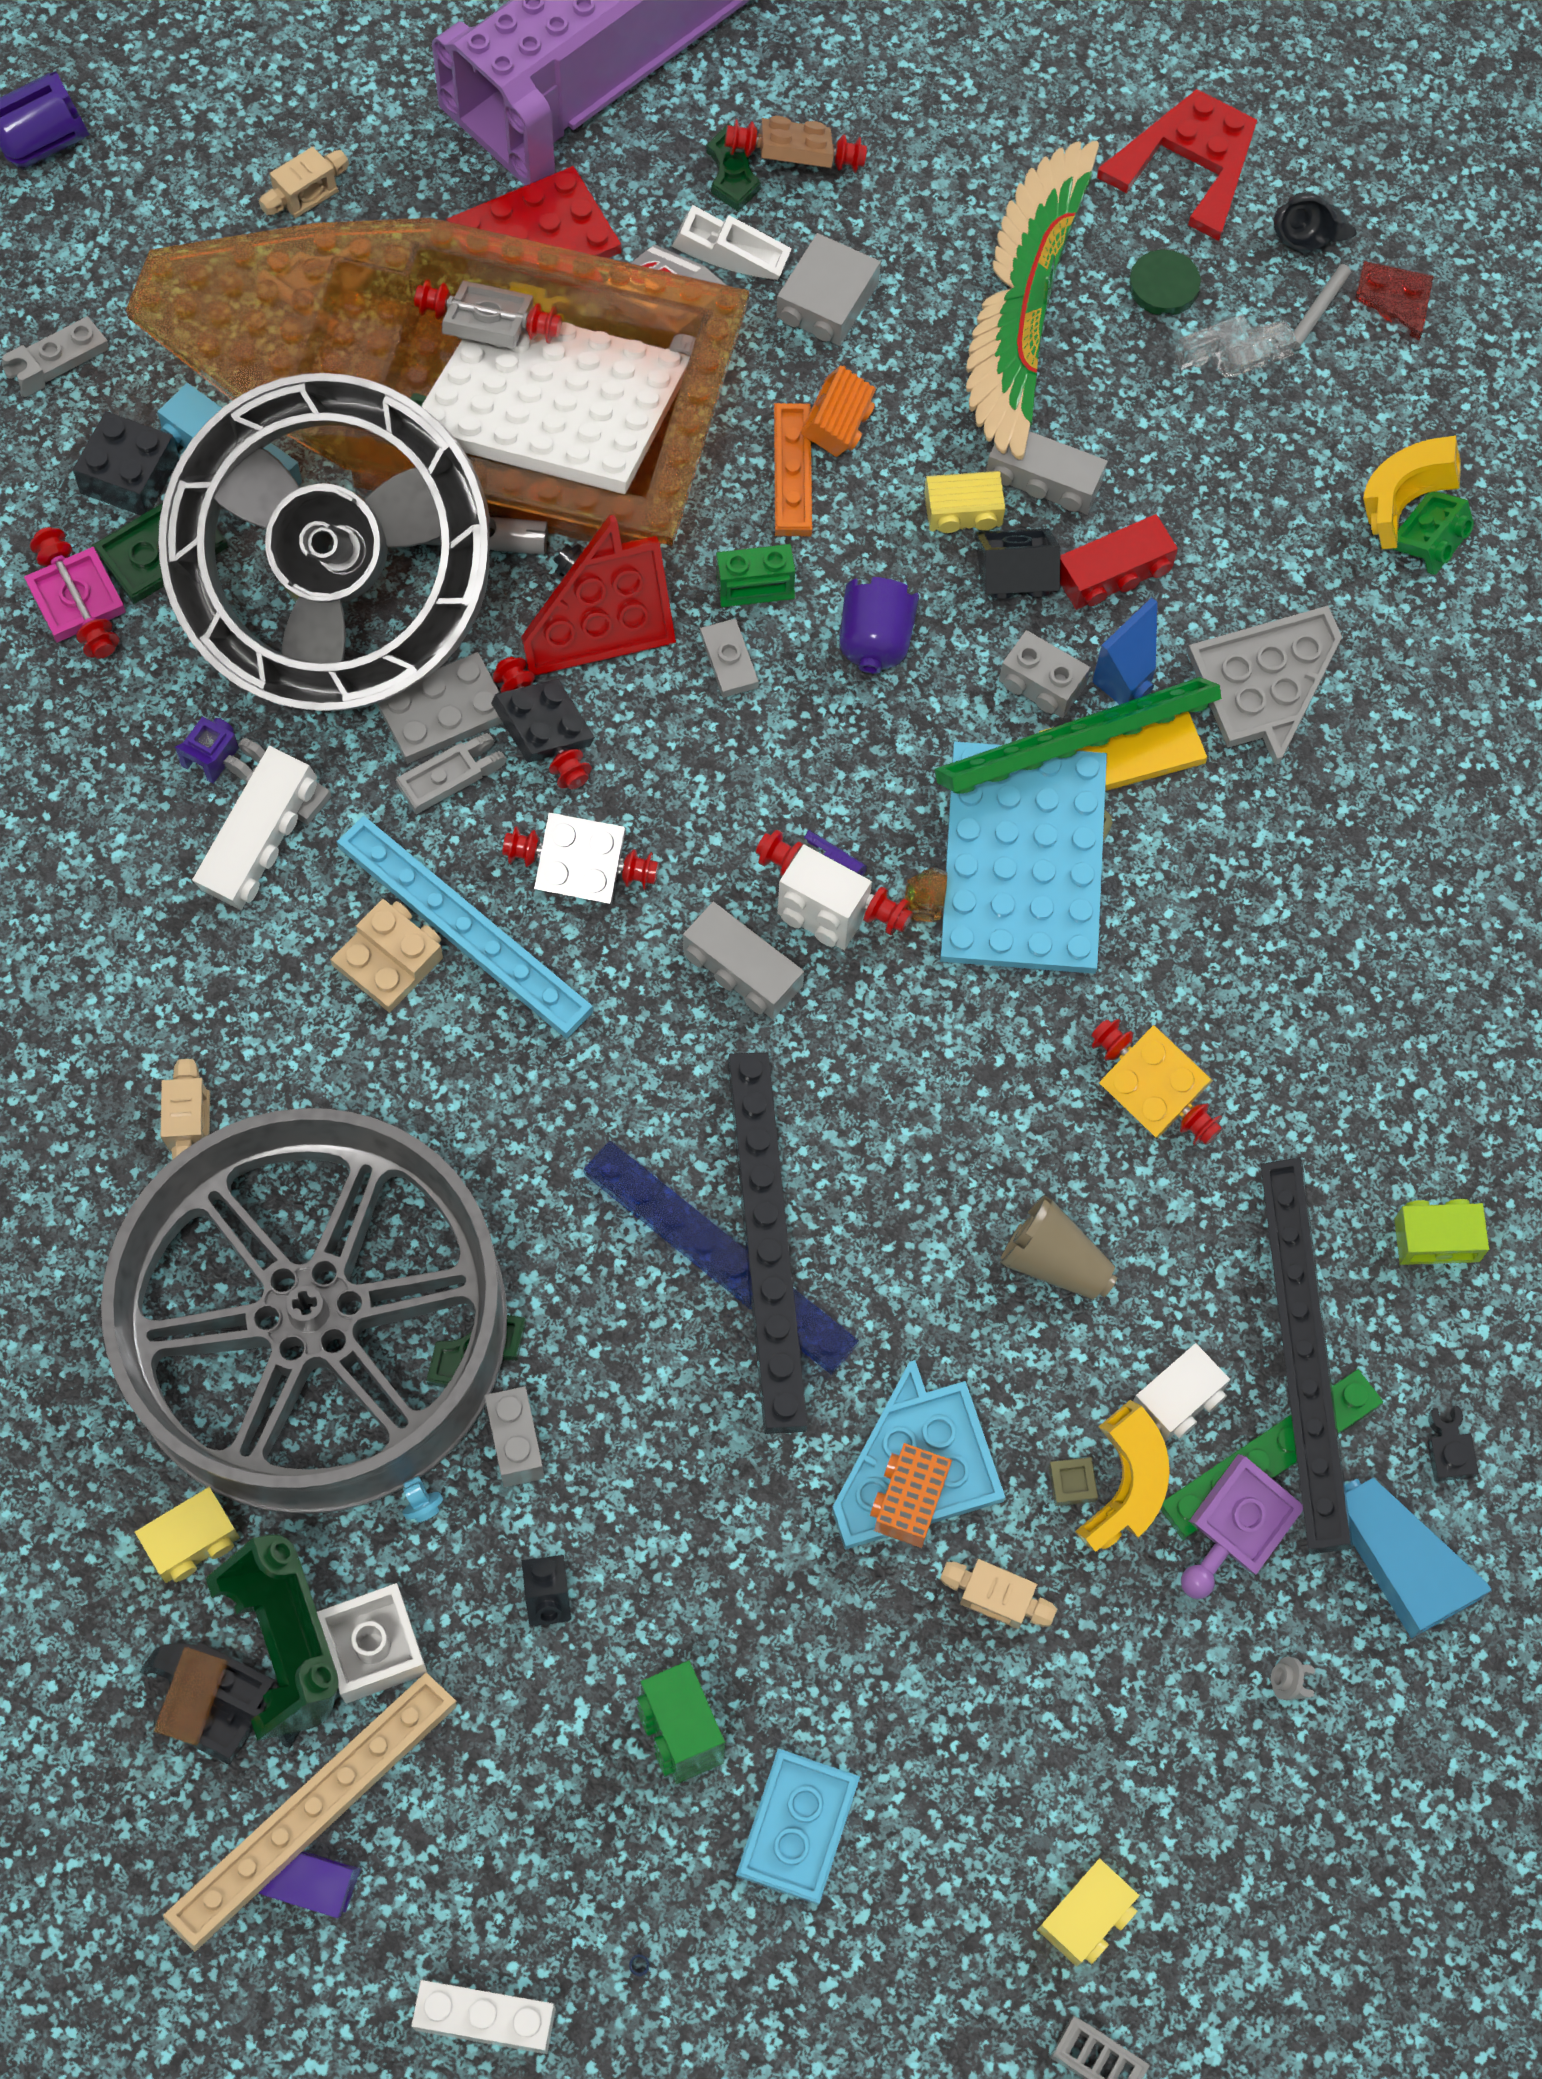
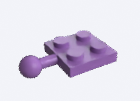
M1238 1454L1189 1520L1191 1524L1215 1543L1200 1565L1188 1567L1181 1576V1587L1185 1594L1191 1598L1202 1599L1211 1594L1215 1586L1213 1575L1228 1554L1249 1572L1257 1574L1303 1511V1505L1243 1455Z

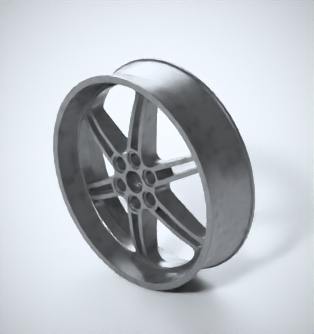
M298 1108L252 1116L227 1125L203 1137L182 1151L151 1180L130 1208L116 1235L103 1279L101 1316L106 1353L113 1375L126 1401L139 1420L147 1427L161 1449L194 1480L233 1501L268 1511L289 1514H317L342 1511L366 1505L389 1496L404 1488V1482L418 1475L422 1477L454 1450L470 1431L486 1405L484 1395L491 1394L495 1386L506 1343L507 1305L503 1279L486 1222L469 1189L457 1173L436 1152L419 1139L398 1127L376 1118L348 1111L326 1108ZM317 1160L345 1165L350 1170L349 1176L312 1259L304 1264L290 1262L231 1195V1184L235 1178L268 1164ZM366 1173H371L341 1256L333 1255L349 1217L362 1179ZM392 1177L405 1178L430 1199L451 1227L460 1248L458 1263L455 1267L448 1270L356 1285L350 1283L349 1280L383 1184ZM220 1199L225 1202L275 1261L265 1270L259 1266L214 1208L213 1202ZM197 1217H207L214 1222L264 1288L260 1300L248 1305L161 1321L147 1319L143 1316L142 1312L143 1300L149 1280L160 1258L179 1231ZM327 1271L336 1273V1277L329 1284L317 1283V1279L322 1273ZM288 1278L295 1280L294 1286L286 1292L276 1291L277 1284L280 1281ZM465 1283L463 1286L455 1289L425 1295L417 1298H412L404 1301L394 1302L374 1307L373 1304L377 1301L404 1297L451 1285ZM351 1301L362 1303L359 1311L355 1314L345 1315L342 1313V1309L347 1303ZM312 1304L313 1307H310L311 1313L303 1315L301 1310H304L303 1306ZM459 1304L473 1306L475 1309L474 1325L462 1361L452 1380L440 1396L429 1407L422 1410H412L407 1406L357 1342L360 1333L368 1328L421 1316ZM266 1317H279L278 1323L273 1328L268 1330L260 1328L262 1320ZM247 1325V1330L175 1340L152 1341L156 1337L199 1333ZM339 1338L346 1341L342 1350L336 1353L326 1351L330 1341ZM302 1346L304 1348L303 1354L298 1359H285V1354L291 1347ZM260 1347L271 1348V1355L238 1435L231 1446L226 1449L213 1450L205 1447L184 1429L166 1404L156 1375L157 1365L162 1358ZM358 1361L405 1418L408 1425L405 1428H398L349 1374L347 1369ZM319 1367L330 1369L389 1433V1443L380 1453L351 1464L319 1469H292L271 1465L267 1462V1456L283 1429L309 1374ZM281 1375L288 1377L253 1452L245 1457V1453L261 1423Z

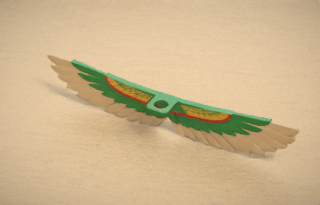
M1098 141L1086 144L1082 150L1081 142L1073 143L1066 149L1065 154L1062 147L1057 149L1050 161L1047 157L1042 159L1038 165L1037 172L1034 168L1029 169L1024 185L1018 184L1015 194L1016 204L1012 200L1009 201L1006 208V216L1003 217L1001 222L1002 231H999L997 236L999 246L995 247L996 261H993V271L1011 289L998 292L985 299L982 303L983 310L977 317L978 325L972 332V339L974 340L969 347L970 356L966 367L967 372L972 371L966 385V391L971 392L969 410L971 412L976 410L975 417L978 428L984 424L986 440L990 442L995 436L994 443L996 449L1005 454L1009 446L1012 455L1019 460L1024 458L1029 429L1032 426L1038 356L1045 314L1066 241L1092 178V170L1099 149Z

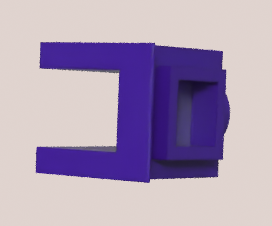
M202 716L185 741L175 746L181 767L188 770L193 762L203 766L207 781L214 784L226 767L223 761L230 755L234 756L239 747L234 729L230 724L220 718H215L212 722Z

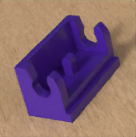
M302 1851L258 1894L331 1917L340 1918L342 1912L346 1913L361 1869Z

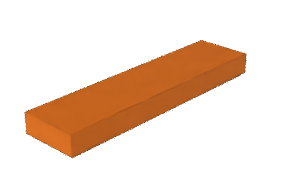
M774 403L775 536H812L811 440L800 433L811 412L810 404Z

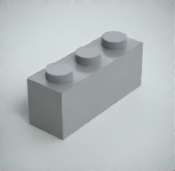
M1029 431L1025 455L1022 460L1016 459L1012 455L1009 446L1006 453L1003 454L996 449L994 444L988 458L986 472L1000 471L1002 485H1010L1027 492L1034 498H1044L1060 504L1066 510L1078 511L1088 515L1103 482L1108 461Z
M714 901L683 933V950L686 958L699 968L702 966L706 967L714 974L715 980L726 990L732 991L734 989L744 997L745 1003L758 1014L764 1012L771 1019H774L803 987L804 971Z

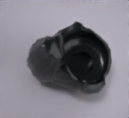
M1310 192L1293 195L1286 204L1277 209L1274 215V230L1277 237L1287 246L1303 254H1310L1314 250L1322 248L1330 241L1350 240L1357 234L1356 228L1347 222V216L1338 206L1329 204L1323 197Z

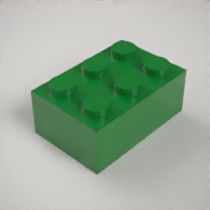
M690 1660L640 1681L641 1695L636 1697L639 1711L637 1713L647 1737L653 1734L656 1736L653 1738L656 1751L654 1754L664 1777L672 1774L677 1785L724 1764L725 1741Z

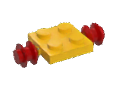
M1108 1019L1103 1021L1091 1035L1095 1039L1091 1047L1095 1049L1102 1046L1106 1050L1105 1061L1118 1058L1121 1060L1105 1075L1099 1084L1156 1138H1159L1181 1116L1183 1119L1181 1120L1180 1132L1191 1131L1195 1135L1194 1146L1201 1141L1208 1145L1222 1130V1127L1219 1125L1222 1116L1219 1115L1211 1118L1207 1114L1208 1103L1196 1106L1191 1104L1213 1080L1155 1025L1131 1047L1133 1032L1129 1031L1123 1034L1118 1029L1121 1022L1120 1019H1116L1112 1023Z

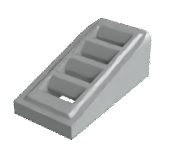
M1076 2016L1070 2018L1049 2057L1083 2079H1105L1099 2074L1110 2053L1118 2058L1107 2079H1117L1125 2063L1133 2067L1128 2079H1143L1150 2066ZM1082 2035L1087 2040L1075 2059L1069 2053L1078 2036ZM1096 2044L1102 2050L1092 2069H1090L1084 2063Z

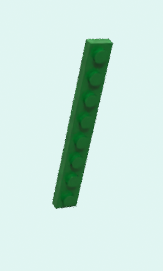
M1198 677L938 767L935 769L937 783L957 794L971 792L976 788V785L986 781H1002L1010 776L1009 773L1021 769L1032 770L1039 768L1043 765V761L1055 757H1071L1077 753L1078 749L1083 747L1105 745L1110 742V738L1120 734H1136L1143 730V726L1173 721L1177 714L1186 711H1202L1208 707L1209 703L1222 699L1220 685Z

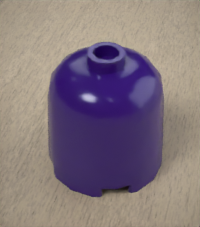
M872 577L871 584L858 585V579H852L846 584L839 648L846 659L859 666L861 671L877 674L881 670L899 665L906 658L915 622L919 594L911 595L907 593L908 585L892 579Z

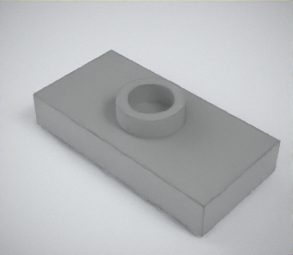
M736 618L700 628V636L722 698L759 688V681Z

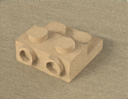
M382 899L356 925L357 933L330 960L333 967L390 1013L443 959L441 945H439L441 938L431 927L424 925L420 929L410 921L412 915L405 906L397 901L390 905Z

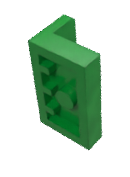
M1437 491L1427 493L1398 529L1397 548H1393V550L1423 558L1427 572L1436 575L1442 566L1449 562L1454 551L1473 530L1474 520L1468 500Z

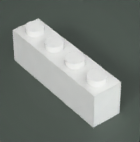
M268 746L192 879L202 891L241 911L246 902L249 903L255 898L259 890L260 883L258 881L265 868H271L276 861L279 853L277 847L284 835H289L293 831L298 819L297 812L303 801H309L315 792L317 776L311 767Z

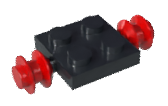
M507 657L497 664L492 676L495 683H504L501 687V693L495 694L491 702L493 708L527 763L554 756L549 766V772L552 775H561L557 785L560 788H569L571 790L581 787L588 781V775L592 767L589 763H580L583 758V752L579 749L591 746L595 738L559 679L532 685L535 675L532 671H524L527 665L524 658Z

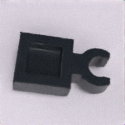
M1454 1406L1450 1411L1451 1423H1444L1440 1419L1438 1408H1433L1428 1416L1431 1429L1438 1433V1437H1430L1427 1441L1434 1482L1476 1478L1479 1474L1472 1434H1459L1458 1428L1463 1421V1413L1459 1406Z

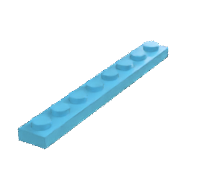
M365 816L361 817L337 841L338 848L564 1038L567 1039L593 1013V1006L368 818Z

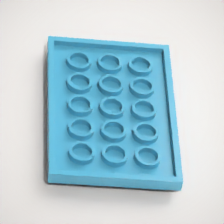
M954 741L952 763L1002 745ZM1077 751L1071 757H1055L1043 761V765L1036 769H1021L1009 773L1010 776L1005 780L997 782L986 781L978 784L973 791L957 794L950 790L940 962L1096 974L1098 964L1107 753Z

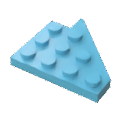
M913 1360L908 1363L833 1505L832 1512L845 1550L889 1537L874 1531L877 1518L870 1516L877 1493L886 1494L891 1479L884 1477L892 1453L900 1455L904 1443L952 1460L930 1524L1005 1501V1495L966 1381L926 1392L916 1361Z

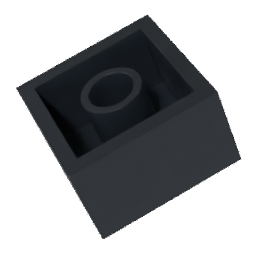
M105 411L72 470L80 494L132 513L143 515L154 507L179 461V456L172 434Z

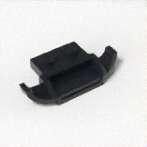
M201 1642L197 1645L175 1643L160 1646L152 1651L140 1670V1673L146 1676L149 1673H153L168 1679L169 1688L173 1689L154 1718V1727L228 1765H231L250 1732L254 1730L251 1720L266 1709L267 1703L265 1704L263 1695L271 1689L278 1688L274 1679ZM301 1731L277 1737L283 1746L290 1749Z

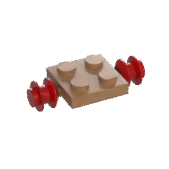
M772 116L770 119L761 118L758 136L757 128L753 121L745 128L740 127L738 120L735 119L733 126L727 125L724 147L730 148V155H733L736 149H743L747 158L755 151V147H761V158L831 168L834 157V164L838 171L846 164L852 166L853 173L857 172L858 166L864 167L867 153V145H861V137H858L855 143H848L846 136L842 135L837 140L834 148L831 128L826 127L823 123L817 121H807L805 124L794 123L782 116Z

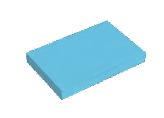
M778 1748L736 1877L819 1905L860 1776Z

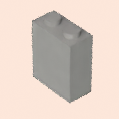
M817 233L777 296L776 317L789 326L799 327L814 334L822 341H830L840 346L879 284L881 261Z

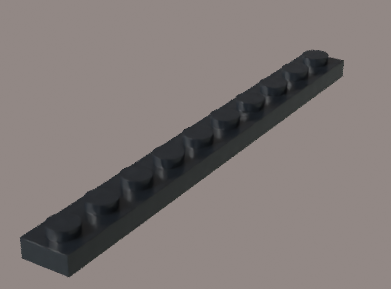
M732 1053L728 1056V1071L764 1434L806 1432L808 1424L769 1053Z
M1300 1157L1262 1163L1260 1165L1308 1550L1310 1554L1353 1549L1303 1163Z

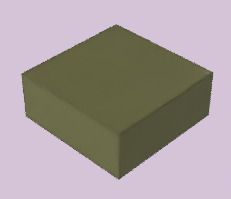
M1091 1457L1050 1462L1049 1472L1055 1506L1097 1501L1098 1494Z

